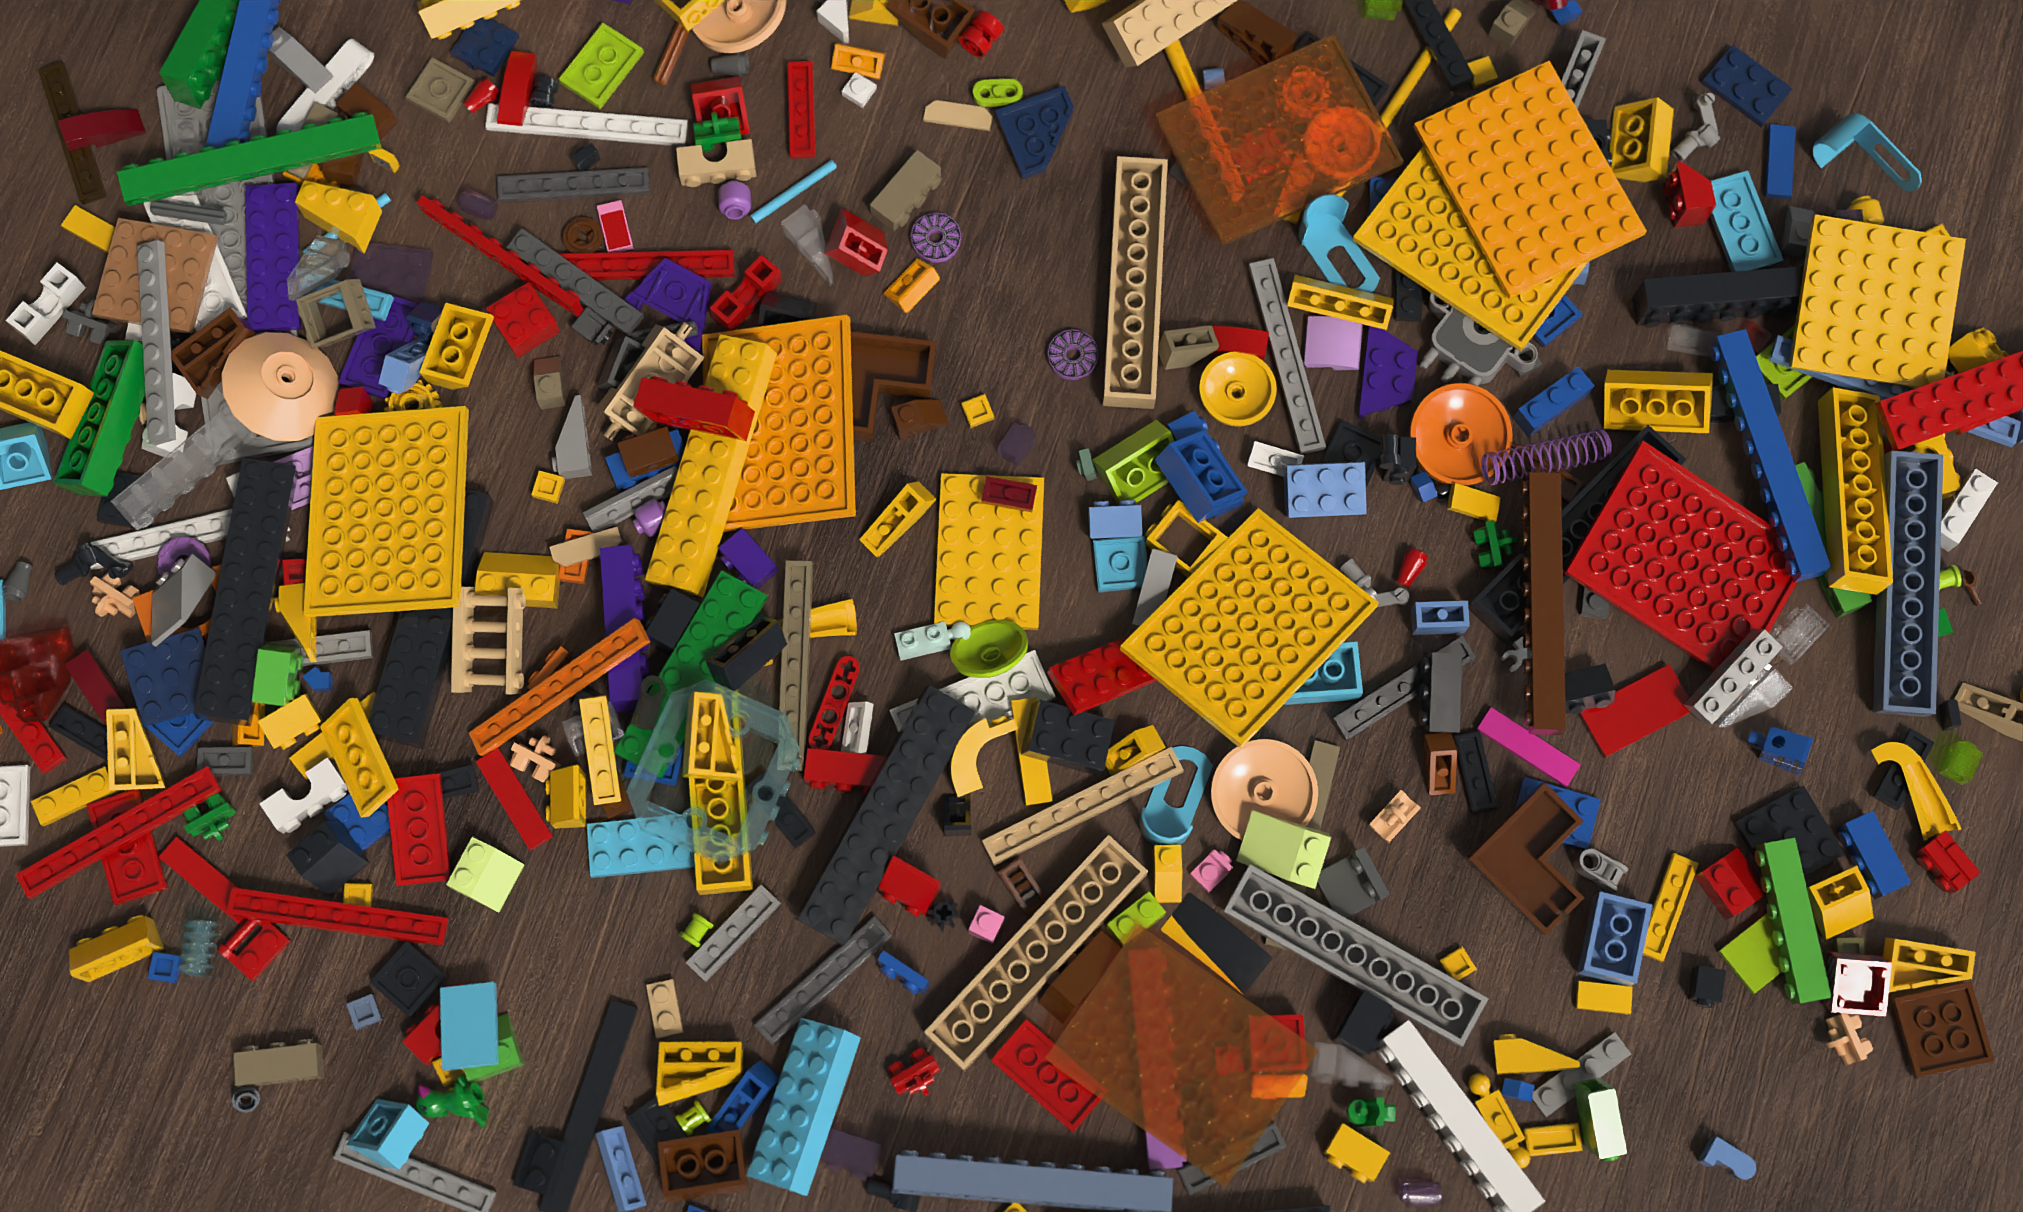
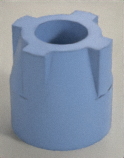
M1223 67L1203 70L1205 90L1225 87Z

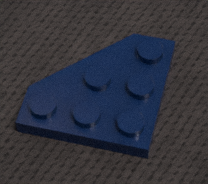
M1065 86L995 110V116L1022 180L1047 170L1072 116L1074 106Z

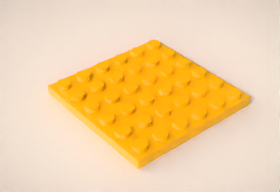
M1813 215L1789 368L1911 388H1919L1944 379L1966 239Z

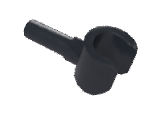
M1430 477L1437 492V498H1448L1451 485L1441 484Z

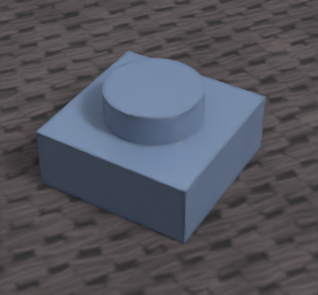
M373 994L346 1004L355 1030H360L383 1020Z

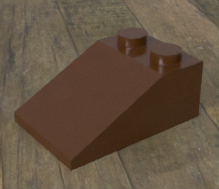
M890 0L886 5V9L915 37L944 59H946L959 41L958 37L967 26H970V22L975 14V9L962 0Z

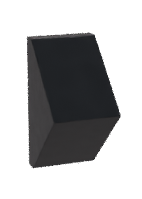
M970 794L960 797L957 795H944L945 836H971Z

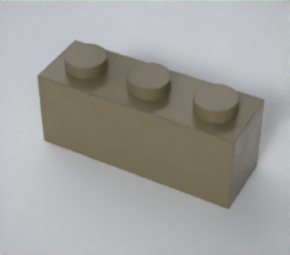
M916 150L870 204L871 215L893 232L899 226L903 227L908 222L914 208L918 209L924 203L925 195L929 190H935L942 180L941 167Z
M313 1039L298 1040L295 1046L286 1047V1043L281 1042L269 1044V1049L259 1050V1046L242 1047V1052L234 1053L235 1086H261L324 1078L322 1045L314 1043Z

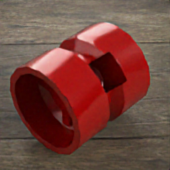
M980 10L971 20V26H967L958 40L967 52L977 58H984L992 48L991 42L994 43L1004 32V27L995 16Z

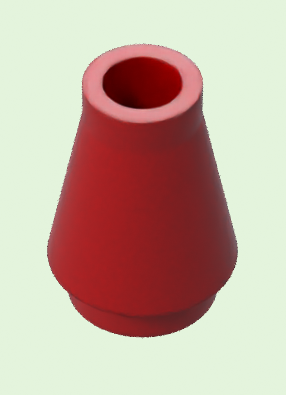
M486 77L483 81L480 79L463 103L474 114L480 108L496 100V96L500 91Z
M1410 547L1408 552H1404L1396 582L1410 588L1413 581L1428 564L1426 562L1428 556Z

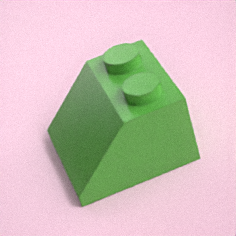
M508 1013L497 1017L499 1065L464 1068L468 1082L476 1083L525 1065Z

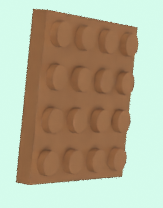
M118 218L92 315L98 318L142 325L137 246L159 240L164 242L170 331L193 335L218 237L215 234Z

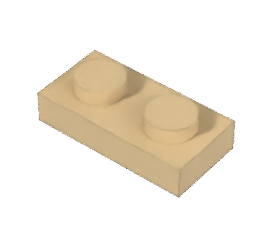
M671 979L646 985L656 1038L660 1039L683 1034L674 980Z

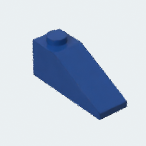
M758 1061L745 1073L705 1131L709 1134L741 1130L777 1084L780 1076L762 1061Z

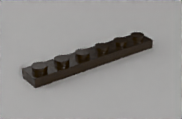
M59 62L38 69L79 201L84 205L107 197L91 145L69 151L58 120L81 115L63 62Z

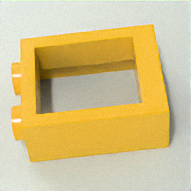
M670 0L653 1L684 29L690 31L724 0H691L681 10Z
M1180 500L1174 506L1169 504L1161 514L1163 517L1162 521L1158 525L1154 523L1145 534L1148 537L1146 539V546L1149 549L1155 548L1170 552L1159 544L1157 540L1176 517L1179 516L1211 540L1210 544L1191 567L1177 557L1174 568L1187 578L1228 539L1227 536L1206 520L1197 523L1185 504Z

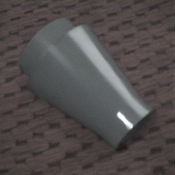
M736 52L719 58H712V72L742 77L743 74L749 73L748 55Z
M25 562L16 563L14 570L2 586V596L14 602H23L24 598L28 597L30 575L33 568L30 564Z

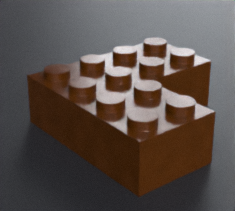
M851 331L854 440L873 442L879 393L930 399L936 356V341Z
M1540 783L1466 857L1543 935L1547 936L1564 919L1561 915L1556 914L1559 910L1563 914L1568 915L1584 899L1546 860L1584 821L1546 783Z

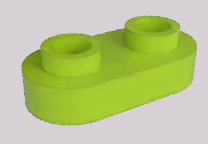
M1015 79L981 80L973 88V99L982 107L1009 106L1020 102L1023 95L1022 85ZM1012 92L1014 96L1008 97L1006 93ZM983 93H988L990 96L987 98H983L981 95Z

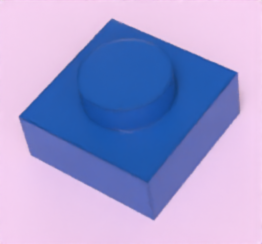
M153 952L148 979L177 984L183 957Z

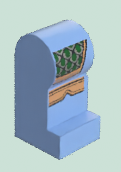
M1711 1137L1698 1159V1162L1706 1167L1714 1166L1716 1163L1726 1169L1729 1176L1736 1180L1749 1179L1756 1172V1164L1750 1156L1718 1137Z

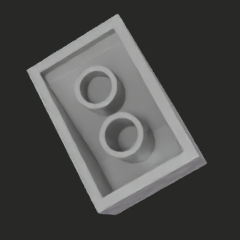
M193 553L185 560L180 558L172 566L170 573L165 571L156 581L158 587L152 594V644L155 647L187 621L217 575Z

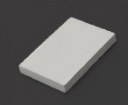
M28 765L0 766V847L28 845L30 766Z

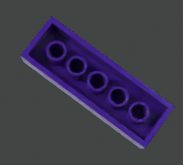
M632 545L600 548L606 637L633 618L640 620L642 626H645L647 623L646 611L643 610L641 600H645L644 585L641 584V578H639V575H643V563L639 553H635ZM648 644L608 671L610 703L616 713L638 711L651 690V686L646 681V677L650 676V664L647 661L646 655H644V651L649 650Z

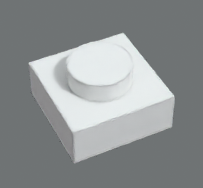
M855 72L842 90V96L863 108L875 92L876 84Z

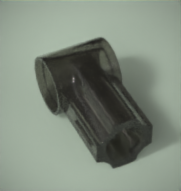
M649 676L641 683V693L631 725L654 732L663 700L667 697L668 689L661 678ZM659 684L661 686L660 692L655 696L648 695L649 686Z

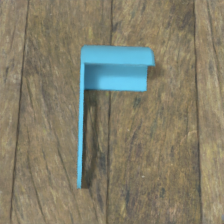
M1848 114L1814 143L1813 155L1820 168H1823L1855 140L1902 190L1912 192L1918 189L1922 182L1921 172L1872 121L1861 114ZM1875 144H1882L1909 172V180L1904 181L1874 150Z
M1325 194L1315 198L1304 211L1299 227L1298 238L1301 245H1304L1329 283L1347 287L1327 257L1329 250L1333 247L1344 246L1365 277L1364 283L1360 287L1353 289L1372 293L1376 289L1380 277L1342 224L1349 203L1343 197L1335 194Z
M1186 746L1172 748L1178 760H1190L1198 767L1184 806L1175 808L1165 802L1164 796L1171 781L1170 778L1154 786L1146 808L1143 807L1139 820L1140 830L1147 841L1153 845H1181L1186 841L1193 829V826L1190 825L1213 767L1207 756L1195 748Z

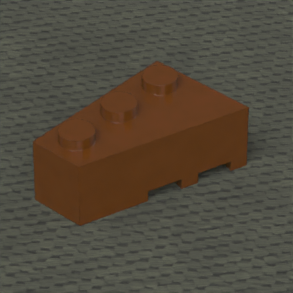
M1237 0L1232 3L1218 17L1216 27L1271 75L1291 56L1296 37L1295 32L1243 0Z
M230 307L171 351V359L195 393L208 399L222 380L221 373L228 355L242 341L253 337L255 332L243 315Z
M1102 930L1096 937L1091 934L1081 945L1084 950L1079 955L1074 952L1064 963L1067 968L1062 973L1057 970L1047 981L1050 986L1038 1003L1061 1024L1066 1021L1071 1012L1084 1001L1085 997L1102 981L1125 954V951Z

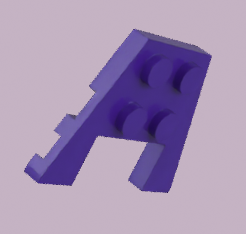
M665 258L624 301L639 312L645 303L680 323L696 322L698 334L686 337L684 341L701 354L702 335H704L712 282Z

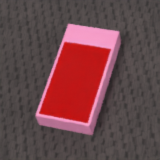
M622 201L598 205L597 209L608 253L634 249Z

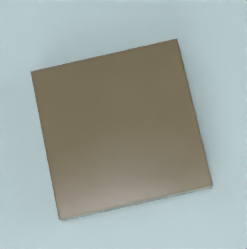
M431 57L405 97L407 101L450 123L476 83L474 79Z

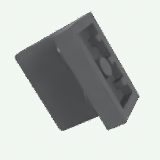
M1364 847L1354 851L1351 856L1321 870L1317 881L1331 910L1345 918L1372 906L1390 894Z

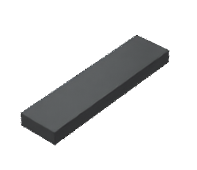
M1274 1122L1219 1149L1220 1164L1193 1166V1163L1177 1170L1190 1196L1286 1148L1287 1145Z

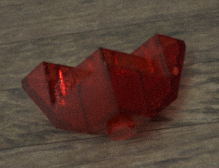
M68 627L44 629L0 639V702L3 705L9 704L16 710V716L23 723L48 720L70 683L71 674L65 664L74 658L75 652Z

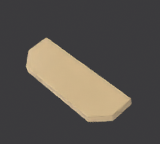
M935 100L926 106L924 121L990 131L992 116L985 107Z
M614 527L550 546L549 548L553 561L567 567L600 557V548L619 546L622 540L618 527Z

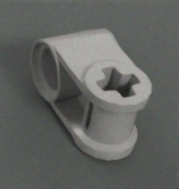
M1587 849L1577 854L1573 860V867L1578 874L1611 893L1617 892L1618 888L1616 886L1620 878L1628 871L1625 865L1595 849ZM1584 856L1592 859L1593 867L1591 869L1584 865Z

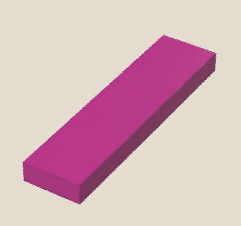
M1492 707L1476 729V731H1480L1481 734L1565 788L1581 765L1536 735L1528 734V730Z

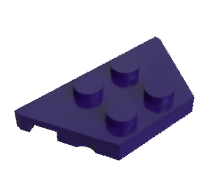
M1368 326L1358 418H1365L1367 415L1378 411L1383 412L1394 406L1411 403L1413 399L1418 351L1387 331L1373 326Z

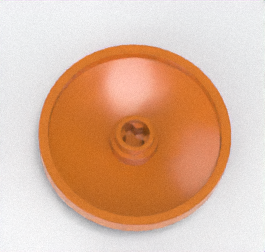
M1455 383L1434 390L1419 403L1410 421L1409 437H1416V462L1430 477L1444 484L1452 485L1457 483L1470 486L1485 480L1481 470V459L1484 453L1492 451L1497 453L1498 450L1506 451L1508 448H1511L1512 426L1506 409L1493 394L1475 385ZM1500 452L1498 455L1503 461L1504 453ZM1490 457L1487 460L1489 477L1495 474L1494 465ZM1497 457V462L1500 469L1502 467V464L1499 458Z

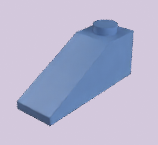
M415 339L386 354L378 384L386 386L387 390L394 393H402L413 387L421 376L419 372L430 344H425Z

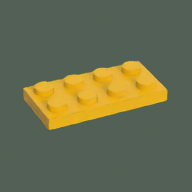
M349 698L320 728L358 813L362 818L373 814L399 788L358 698Z

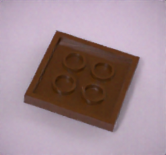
M1972 982L1891 999L1913 1079L1995 1061Z

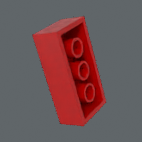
M653 376L652 379L642 377L633 405L636 410L656 423L747 441L755 411L747 406L748 402L737 398L738 394L732 391L723 390L722 393L714 392V389L707 386L699 385V388H693L690 384L683 381H676L675 384L668 383V380L658 376Z

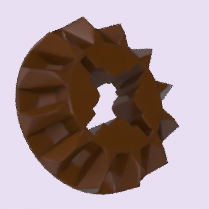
M581 217L572 220L565 227L563 242L567 250L572 253H596L597 249L602 246L604 234L601 226L595 220ZM578 230L584 235L590 234L588 235L589 244L583 240L577 242L580 239Z

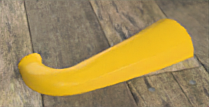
M853 599L811 609L810 638L857 635V620ZM780 619L778 621L783 631V619ZM771 659L764 666L773 664V660Z
M1887 742L1871 749L1878 765L1886 760H1893L1901 765L1924 841L1945 830L1962 829L1933 775L1921 757L1912 748L1898 742Z

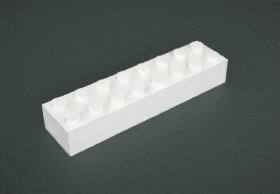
M1409 1020L1380 1040L1377 1046L1379 1049L1376 1050L1380 1059L1385 1064L1388 1062L1395 1070L1393 1072L1395 1079L1401 1086L1406 1085L1411 1091L1409 1096L1418 1108L1423 1107L1429 1115L1426 1117L1428 1123L1435 1131L1438 1129L1445 1137L1443 1139L1445 1146L1451 1153L1456 1152L1462 1160L1459 1163L1463 1170L1469 1176L1473 1174L1479 1182L1476 1185L1478 1190L1485 1198L1490 1197L1496 1205L1493 1207L1495 1212H1532L1545 1202Z

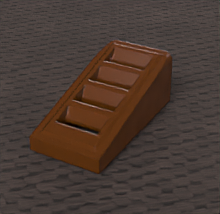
M1020 857L1013 858L995 871L1025 916H1029L1038 910L1048 900ZM1017 867L1019 872L1008 878L1006 874ZM1024 876L1026 880L1014 887L1012 883ZM1030 885L1032 889L1020 896L1019 892ZM1036 894L1038 898L1026 906L1024 902Z

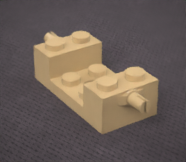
M683 322L676 334L657 324L641 344L645 350L617 389L611 387L597 406V409L607 415L612 422L605 434H603L609 440L613 441L620 429L640 436L646 434L649 429L657 425L656 422H653L633 407L642 377L650 379L653 376H658L668 380V383L675 384L676 381L687 383L704 359L701 354L684 341L691 329H693L691 326Z

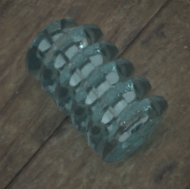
M194 920L185 923V927L192 931L183 934V938L190 942L181 945V948L188 953L179 956L180 960L186 962V964L178 966L177 969L189 976L212 978L211 975L205 973V970L214 968V965L208 963L207 959L214 958L216 954L208 950L209 948L217 947V943L211 941L210 938L219 936V933L212 930V927L221 925L220 923L205 920Z

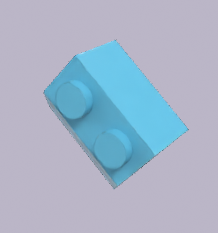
M29 422L0 428V490L51 480L52 471L48 444L42 427Z
M376 1099L346 1145L384 1167L399 1170L408 1160L415 1144L423 1137L429 1122L408 1104Z

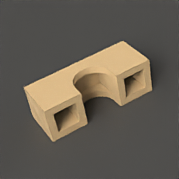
M752 139L726 142L727 154L719 162L706 160L701 145L676 148L682 186L697 187L701 183L712 182L713 184H722L726 180L737 179L738 181H747L751 177H757Z

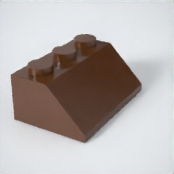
M740 1130L658 1142L663 1197L667 1203L749 1190L748 1176H746L747 1166Z

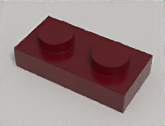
M986 476L981 503L1032 513L1037 485Z

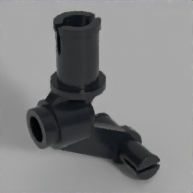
M89 541L77 547L78 554L72 563L56 570L54 575L58 583L64 586L80 576H87L90 567L96 563L109 570L108 575L112 579L127 576L133 570L134 565L128 560L126 562L119 561L97 546L92 545Z

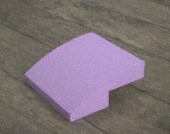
M1308 316L1304 365L1307 368L1332 367L1333 370H1359L1362 324L1329 316Z
M314 446L274 461L275 463L294 465L297 468L298 477L292 510L309 504L311 501Z

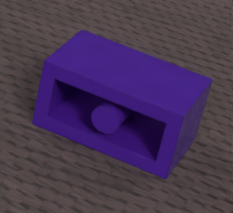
M743 528L719 547L720 554L722 555L719 559L728 570L733 568L739 574L736 576L737 579L755 589H759L778 573L774 562Z

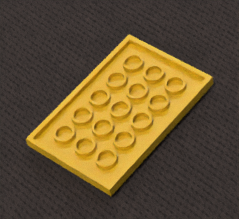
M941 473L934 624L945 621L946 627H952L955 623L962 621L972 627L985 621L1007 620L1018 624L1023 630H1038L1044 478ZM986 476L1037 485L1033 512L982 504L981 500Z

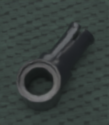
M870 1178L866 1194L889 1200V1203L893 1204L894 1208L908 1212H917L921 1195L891 1193L892 1183Z

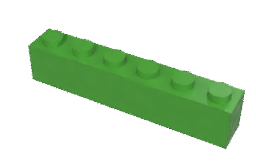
M1803 462L1795 465L1827 554L1823 493L1818 490L1815 484L1813 471ZM1828 571L1824 575L1817 577L1836 619L1862 609L1872 602V594L1829 587Z
M1790 838L1756 845L1755 861L1761 867L1763 876L1761 877V887L1768 898L1767 914L1772 919L1775 929L1772 935L1775 945L1779 947L1781 957H1779L1778 961L1779 967L1786 978L1784 987L1786 996L1791 1000V1004L1832 998L1796 839Z

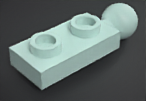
M944 621L894 633L900 660L951 649L950 640H956V638L961 637L967 640L971 636V628L967 623L961 621L955 623L951 629L947 630Z

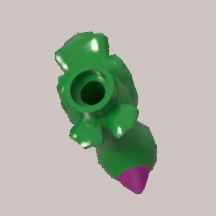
M460 1075L454 1087L447 1091L429 1089L420 1084L415 1107L422 1116L442 1118L443 1116H448V1111L460 1117L473 1118L480 1128L486 1127L489 1109L481 1105L484 1101V1093L477 1083L468 1085L467 1078Z

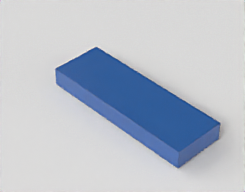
M1770 124L1768 127L1765 197L1790 199L1792 197L1795 127Z

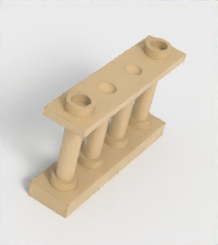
M461 587L460 607H453L451 692H472L473 685L506 686V694H521V689L524 685V675L521 673L523 609L526 606L523 588H508V596L476 595L474 587ZM475 606H508L507 622L475 621L474 608ZM475 632L507 633V649L475 648L473 645V634ZM474 658L506 659V675L474 674L472 672V662Z

